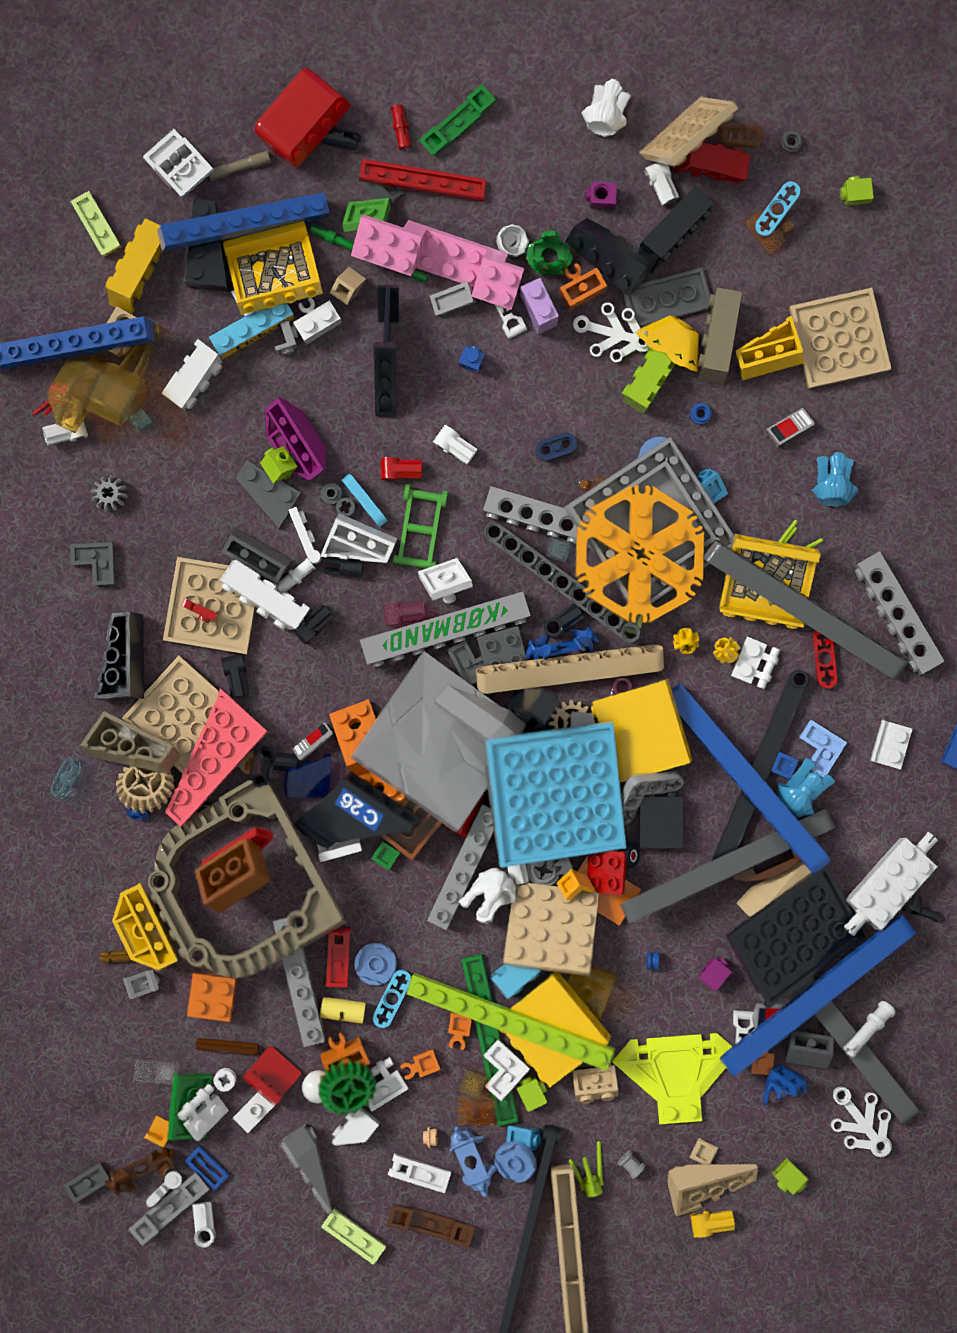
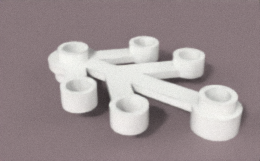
M611 303L603 304L601 311L607 316L613 328L592 323L586 316H578L573 322L574 329L577 332L584 333L589 330L610 336V338L600 344H593L590 347V353L595 357L600 356L602 351L622 340L631 343L620 350L616 349L611 352L610 358L613 362L621 361L625 355L634 350L644 352L650 349L647 344L640 345L638 342L639 337L635 332L640 327L634 318V311L630 308L623 310L622 318L628 321L633 334L624 331ZM606 305L611 306L612 311L610 313L604 312ZM626 311H630L632 313V317L630 319H626L624 317V313ZM584 320L586 326L579 328L577 325L578 321ZM642 331V333H645V335L648 336L647 331ZM594 346H598L600 348L599 354H594L592 352V348ZM614 352L620 353L621 357L619 360L613 359L612 355Z
M843 1086L835 1088L833 1099L838 1104L844 1105L857 1123L844 1122L839 1118H835L831 1122V1128L836 1132L843 1130L866 1133L870 1140L856 1139L854 1136L848 1135L844 1139V1144L849 1149H854L855 1147L871 1149L872 1153L877 1157L887 1156L892 1149V1144L887 1138L888 1121L891 1119L890 1112L886 1109H881L878 1112L877 1117H879L880 1123L877 1135L872 1128L875 1104L878 1102L877 1095L873 1092H868L865 1095L866 1109L865 1117H863L850 1100V1091ZM840 1091L845 1093V1097L839 1099L837 1096ZM874 1095L875 1100L872 1103H869L867 1100L868 1096ZM883 1112L888 1113V1117L885 1120L881 1119ZM837 1121L841 1122L839 1129L834 1128V1123ZM850 1138L854 1139L852 1146L847 1145V1140ZM879 1142L884 1143V1148L882 1150L877 1149V1144Z

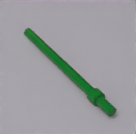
M314 224L312 225L311 233L324 238V241L330 244L336 243L352 251L354 242L338 236L335 231L330 229L327 231ZM414 270L410 277L426 283L428 275Z

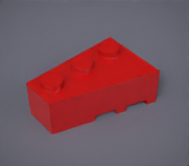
M702 140V145L695 151H690L681 164L674 166L673 171L676 174H679L681 171L693 172L692 176L699 177V174L712 177L713 180L741 183L747 180L750 155L743 153L741 149L729 150L724 148V145H710L705 143V140Z

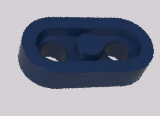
M562 433L543 439L536 446V455L542 461H550L569 455L575 451L577 440L570 433ZM569 441L570 446L568 448H564L562 446V442ZM544 447H548L550 449V453L544 454L542 452V449Z

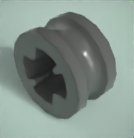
M349 498L340 499L336 504L337 513L346 517L352 516L355 512L354 502ZM342 503L351 504L352 507L349 508V513L340 511Z

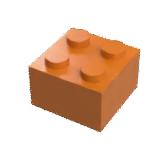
M195 971L192 976L187 1016L230 1022L233 1017L238 978Z

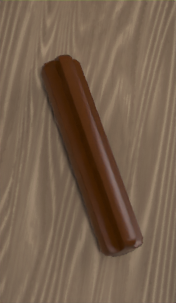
M197 1038L195 1048L196 1050L257 1055L259 1044Z

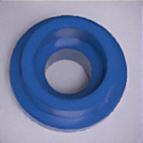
M704 403L694 405L690 412L691 419L696 424L707 423L712 415L710 407ZM697 411H704L705 416L702 418L698 417Z

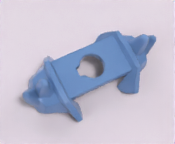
M456 1126L451 1136V1148L449 1151L457 1155L465 1174L462 1177V1181L474 1191H479L482 1196L487 1197L488 1187L492 1184L491 1176L497 1167L488 1164L486 1170L475 1143H480L484 1136L476 1137L468 1128ZM471 1155L477 1159L476 1168L471 1169L465 1165L464 1161L467 1156Z

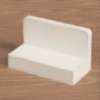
M360 839L338 842L329 849L317 844L320 862L363 850Z

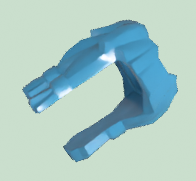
M835 452L830 456V459L826 456L817 457L818 485L811 489V491L816 495L820 504L834 507L847 505L859 492L858 488L850 482L854 460L848 459L844 453ZM828 460H830L831 464L830 474L827 472Z
M808 758L803 761V764L787 784L778 783V798L797 818L814 815L811 802L835 782L831 775L826 774L822 778L818 772L809 773L815 767V764Z

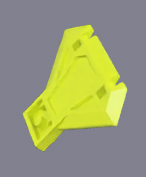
M710 1033V1040L702 1041L701 1034L646 1038L647 1045L639 1046L638 1039L629 1040L612 1062L657 1101L659 1124L702 1121L700 1098L726 1068L719 1058L732 1046L718 1033ZM703 1049H711V1054H703ZM639 1054H647L648 1059H639Z

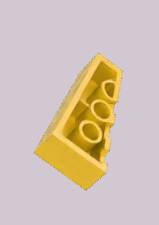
M144 219L142 225L139 224L134 233L135 238L132 242H128L125 248V256L123 259L118 260L115 274L113 277L110 276L106 282L105 287L107 288L109 305L115 308L117 306L131 315L135 310L133 308L135 298L140 299L143 293L144 279L149 280L154 268L152 262L157 263L162 253L157 233L159 224Z

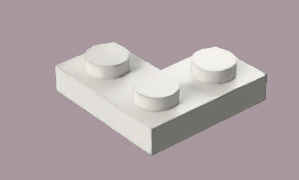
M499 1039L484 1054V1057L498 1069L497 1073L487 1082L485 1087L501 1101L530 1069Z

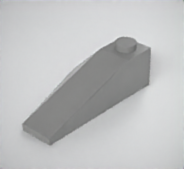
M449 685L446 686L434 701L485 745L487 739L520 735L526 725L510 710Z
M304 1124L285 1136L281 1146L294 1167L298 1168L300 1166L303 1180L306 1184L314 1186L312 1191L327 1214H329L333 1207L316 1141L318 1136L312 1126L308 1128Z

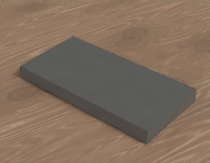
M703 267L644 282L641 287L628 296L622 291L626 308L634 311V318L640 328L670 315L679 318L712 309V307H708L710 292ZM627 311L630 319L632 317V313L630 311Z

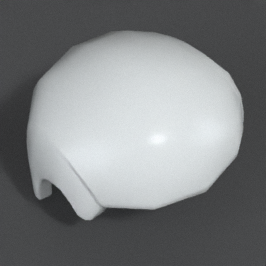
M512 224L503 227L497 236L498 249L508 253L509 257L522 255L529 244L526 232L517 225ZM517 240L515 246L509 247L512 243H514Z
M315 1070L310 1072L302 1083L303 1095L309 1102L315 1104L322 1103L318 1094V1083L321 1082V1076L325 1075L324 1071Z

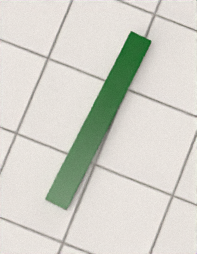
M482 954L461 958L468 992L492 1002ZM475 1021L486 1075L489 1081L497 1073L498 1069L484 1057V1054L497 1039L501 1041L499 1029ZM512 1089L501 1101L490 1091L497 1125L502 1126L519 1122Z

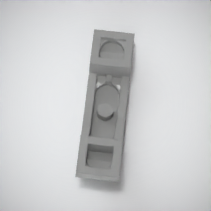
M194 1173L129 1228V1231L143 1246L184 1209L205 1194L209 1187L197 1173Z

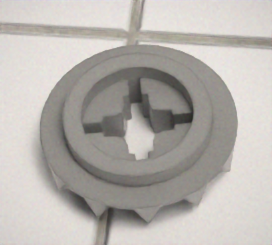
M556 860L547 861V869L552 871V873H545L542 879H540V871L534 867H542L545 861L527 864V875L533 884L551 886L559 878V876H556L559 868H553Z

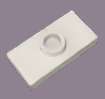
M257 1092L233 1119L249 1133L274 1106Z

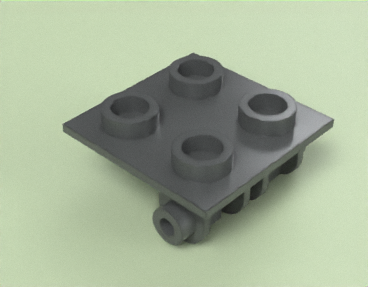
M518 626L477 637L485 666L527 661Z

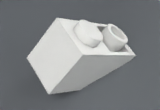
M359 1109L355 1110L354 1115L349 1112L345 1117L348 1120L344 1126L339 1125L333 1132L334 1139L332 1143L334 1145L366 1142L380 1122L365 1109L362 1111Z

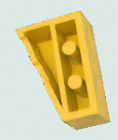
M792 315L784 323L769 329V332L765 335L753 339L736 350V361L742 380L804 363L803 349Z

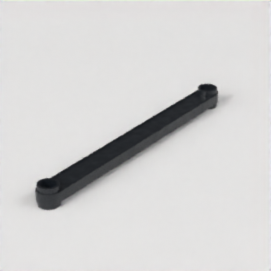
M795 670L789 675L751 764L765 783L808 684V675L802 670ZM797 673L801 674L804 678L800 686L796 685L793 680ZM740 790L711 861L737 850L755 809V805L742 790Z
M551 1124L544 1125L541 1141L545 1142V1147L499 1333H508L554 1144H559L562 1128Z

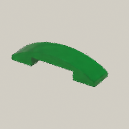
M483 84L474 90L466 98L467 100L437 127L434 126L419 139L420 143L432 156L442 151L472 126L496 101Z

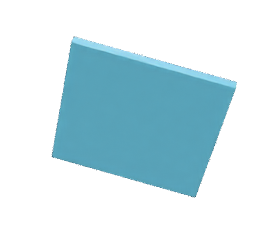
M613 722L486 740L499 864L501 868L626 848Z

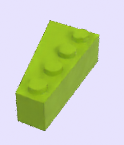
M651 348L644 357L647 360L644 366L641 367L639 365L633 375L635 380L632 384L628 383L622 392L624 395L622 401L642 414L645 413L675 366V363L670 360L666 353L657 352Z

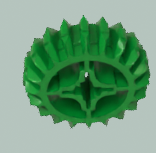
M340 1060L338 1066L332 1064V1070L325 1069V1075L321 1076V1082L318 1083V1094L322 1104L330 1112L334 1111L336 1115L342 1112L345 1117L348 1112L354 1115L355 1110L359 1109L362 1111V1106H369V1100H374L373 1093H376V1080L373 1077L372 1071L365 1064L361 1065L358 1060L353 1064L350 1060L343 1064Z

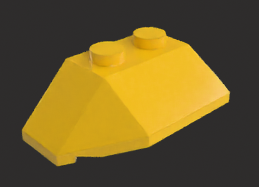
M140 883L121 892L112 922L130 959L156 970H160L178 961L166 926L142 884Z

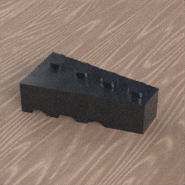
M696 186L639 245L644 248V252L650 255L655 254L659 257L650 271L651 274L662 262L665 263L670 258L674 248L678 249L685 242L687 234L692 235L699 227L697 223L700 220L705 221L711 215L712 211L710 209L714 202Z
M193 199L191 219L218 213L215 201ZM222 240L188 247L185 284L188 288L229 291Z
M589 218L575 225L565 241L591 265L598 268L599 272L627 296L641 287L659 258L655 254L650 255L644 252V248L638 245H631L626 242L624 237L611 234L609 229Z
M130 611L111 613L106 637L108 644L106 651L103 652L102 660H104L102 673L98 675L99 687L98 692L94 694V699L101 701L144 699L143 614Z
M518 689L503 705V708L514 713L526 723L529 731L536 733L560 705V702L558 701V696L550 690L546 692L544 689Z

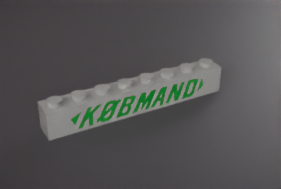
M520 592L361 639L360 643L367 666L372 664V668L384 665V660L392 658L393 662L405 659L404 655L411 652L413 656L425 652V648L433 646L434 650L445 647V642L453 640L455 644L465 641V636L473 634L475 638L485 635V630L494 628L496 632L506 629V624L514 622L515 626L526 623V618L530 617L524 593Z

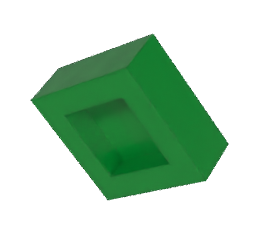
M382 841L371 859L387 870H390L401 852Z

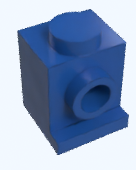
M470 346V348L464 347L458 362L459 367L478 374L486 354L481 353L482 350L474 346Z

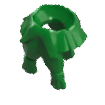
M556 231L543 232L540 239L528 246L526 259L536 274L561 275L564 274V270L568 269L573 256L570 246L559 239L560 234ZM548 248L554 249L558 255L557 261L552 263L544 261V257H541L542 252Z

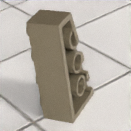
M717 287L715 294L710 295L708 307H712L711 314H707L705 322L708 330L702 339L704 351L699 357L698 366L700 367L698 380L718 384L724 383L729 372L742 292Z
M103 711L80 745L88 757L165 774L169 773L179 758L173 745Z

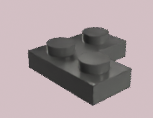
M113 542L70 544L71 565H92L93 586L115 585Z
M466 640L447 649L460 677L470 685L476 683V669L485 666L482 656L475 659Z

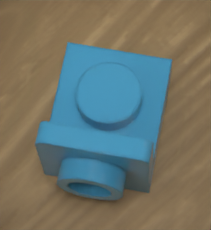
M705 469L698 473L697 478L713 503H716L728 494L719 473L711 469Z
M509 1125L506 1142H519L527 1146L531 1151L537 1150L541 1143L540 1128L535 1127L531 1129Z

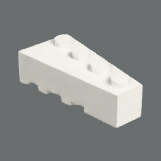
M233 560L218 581L223 584L221 588L229 594L236 593L240 596L239 601L247 606L252 604L257 608L256 612L267 619L269 616L275 620L273 624L281 630H285V628L288 630L296 629L310 608L305 604L298 606L295 604L294 597L282 591L279 593L276 585L265 579L262 581L259 579L261 577L259 574L239 561Z

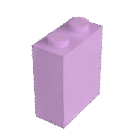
M541 278L521 286L520 299L537 334L557 326L559 316Z

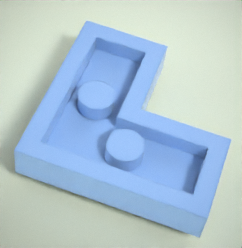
M809 720L799 736L801 740L816 748L811 757L815 767L811 771L818 772L822 778L828 774L847 743L812 720Z

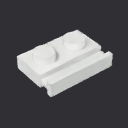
M882 720L870 761L901 769L912 728Z

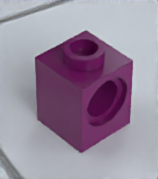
M592 182L591 188H587L586 201H590V208L615 209L617 183ZM602 191L607 197L601 200L595 194Z
M712 957L697 977L716 992L732 971L728 969L730 964L723 958L719 957L717 960L715 957Z

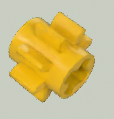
M682 628L677 632V635H673L675 650L680 649V652L683 654L693 653L696 647H699L698 632L693 633L690 628Z
M732 637L729 639L721 638L714 645L716 650L713 654L722 664L724 662L732 663L738 658L739 654L737 651L741 647Z

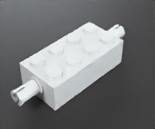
M927 832L917 845H913L907 838H900L848 895L845 900L856 912L853 918L844 926L851 935L855 936L856 932L865 922L869 923L875 930H882L937 868L926 855L933 845L938 842L936 837L933 838L934 835Z

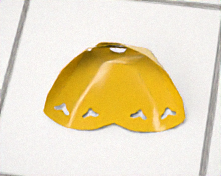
M670 315L635 332L651 349L666 353L675 364L698 372L699 334L686 322ZM642 331H648V336L642 333ZM658 339V340H659V343H660L661 345H658L657 343H654L653 341H656V340ZM681 353L682 359H680V357L676 356L675 354Z

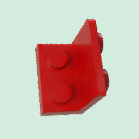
M269 1046L244 1074L242 1079L270 1104L275 1106L298 1079L301 1072L276 1049Z

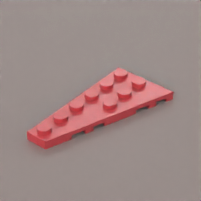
M221 688L217 695V700L211 708L209 718L191 753L188 765L182 773L180 783L175 789L165 811L180 827L186 824L268 733L261 724Z

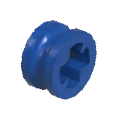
M647 951V970L651 968L658 970V951H655V953Z

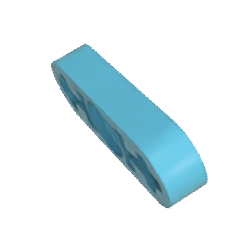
M790 181L782 186L756 222L755 229L758 235L768 237L774 232L800 196V187L797 183ZM792 187H794V193L796 195L789 196V198L787 199V202L790 203L789 205H787L786 202L782 199H778L779 196H781L784 199V197L787 194V191L785 190L786 188L791 189ZM779 203L784 207V212L781 215L773 214L771 208L774 204ZM768 213L770 217L777 220V222L774 223V221L772 220L769 223L770 230H764L762 232L760 223L762 222L765 224L767 222L769 217L765 215Z
M350 473L342 479L345 486L361 503L379 528L388 521Z
M398 970L391 978L373 1015V1022L376 1026L385 1028L392 1022L411 981V975L408 971ZM405 974V979L408 982L402 983L400 987L401 990H404L402 994L397 989L390 988L392 984L396 987L398 983L397 975ZM391 992L398 995V1002L393 1005L386 1001L387 994ZM382 1004L387 1008L394 1009L393 1013L390 1010L386 1015V1018L389 1019L388 1021L378 1022L377 1014L381 1015L385 1009L381 1007Z

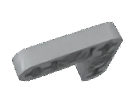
M667 771L637 774L629 778L621 794L624 826L633 821L644 795L679 790L684 784V780L679 772Z

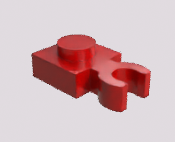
M185 598L181 605L199 614L198 619L210 623L211 620L216 622L220 615Z

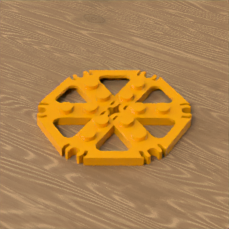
M635 485L633 487V494L632 486L589 508L588 510H591L593 513L585 512L584 515L589 517L590 521L588 524L583 521L579 522V525L582 528H586V530L581 529L579 526L577 527L576 577L584 573L585 576L580 577L577 581L578 583L583 580L588 582V587L582 591L589 592L593 590L592 593L586 595L593 601L629 622V613H631V622H635V617L639 614L642 617V623H646L647 614L648 622H651L691 600L692 598H689L686 594L695 596L696 593L691 591L690 587L692 584L697 587L701 586V583L698 580H694V578L703 581L704 531L698 535L695 534V532L703 528L702 526L696 528L692 526V521L697 519V516L687 519L694 512L653 486L651 487L650 495V486H645V492L641 494L638 490L639 485ZM622 500L630 502L629 533L607 520L604 516L606 509ZM659 501L676 511L679 518L677 522L652 535L653 504ZM593 537L618 554L595 567H590L586 562L587 540ZM686 541H691L695 546L694 567L692 570H685L662 554ZM643 549V555L646 558L637 559V553L634 550L639 551ZM628 573V603L622 607L605 597L602 590L605 585ZM651 575L677 591V596L673 600L658 608L653 607L650 602Z

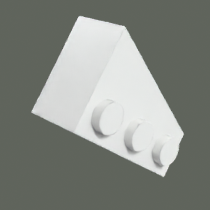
M338 514L320 557L329 556L340 557V559L350 558L387 563L397 538L342 514Z

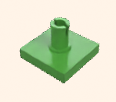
M390 198L349 202L342 224L344 232L358 230L363 214L387 222L391 208Z

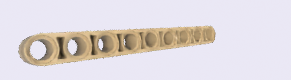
M646 645L552 657L546 660L536 659L482 666L476 669L477 689L481 693H495L658 672L664 669L663 647L660 645Z

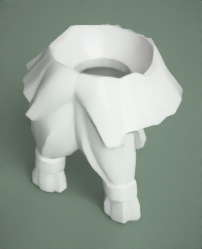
M610 79L604 86L596 85L591 106L586 107L581 112L586 121L587 128L594 134H599L603 137L614 135L627 124L623 110L631 95L622 92L623 89L620 82L615 79Z
M491 868L479 874V878L473 883L470 891L459 900V903L463 907H468L477 895L484 893L485 901L476 915L479 922L487 924L492 922L494 914L499 907L515 903L517 885L513 884L512 879L505 872L497 868Z

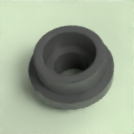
M795 131L786 132L781 138V146L786 152H796L802 145V138ZM793 139L795 144L791 146L787 141Z
M334 483L324 485L321 490L323 501L327 504H336L342 497L341 488ZM329 490L335 491L333 497L327 495Z

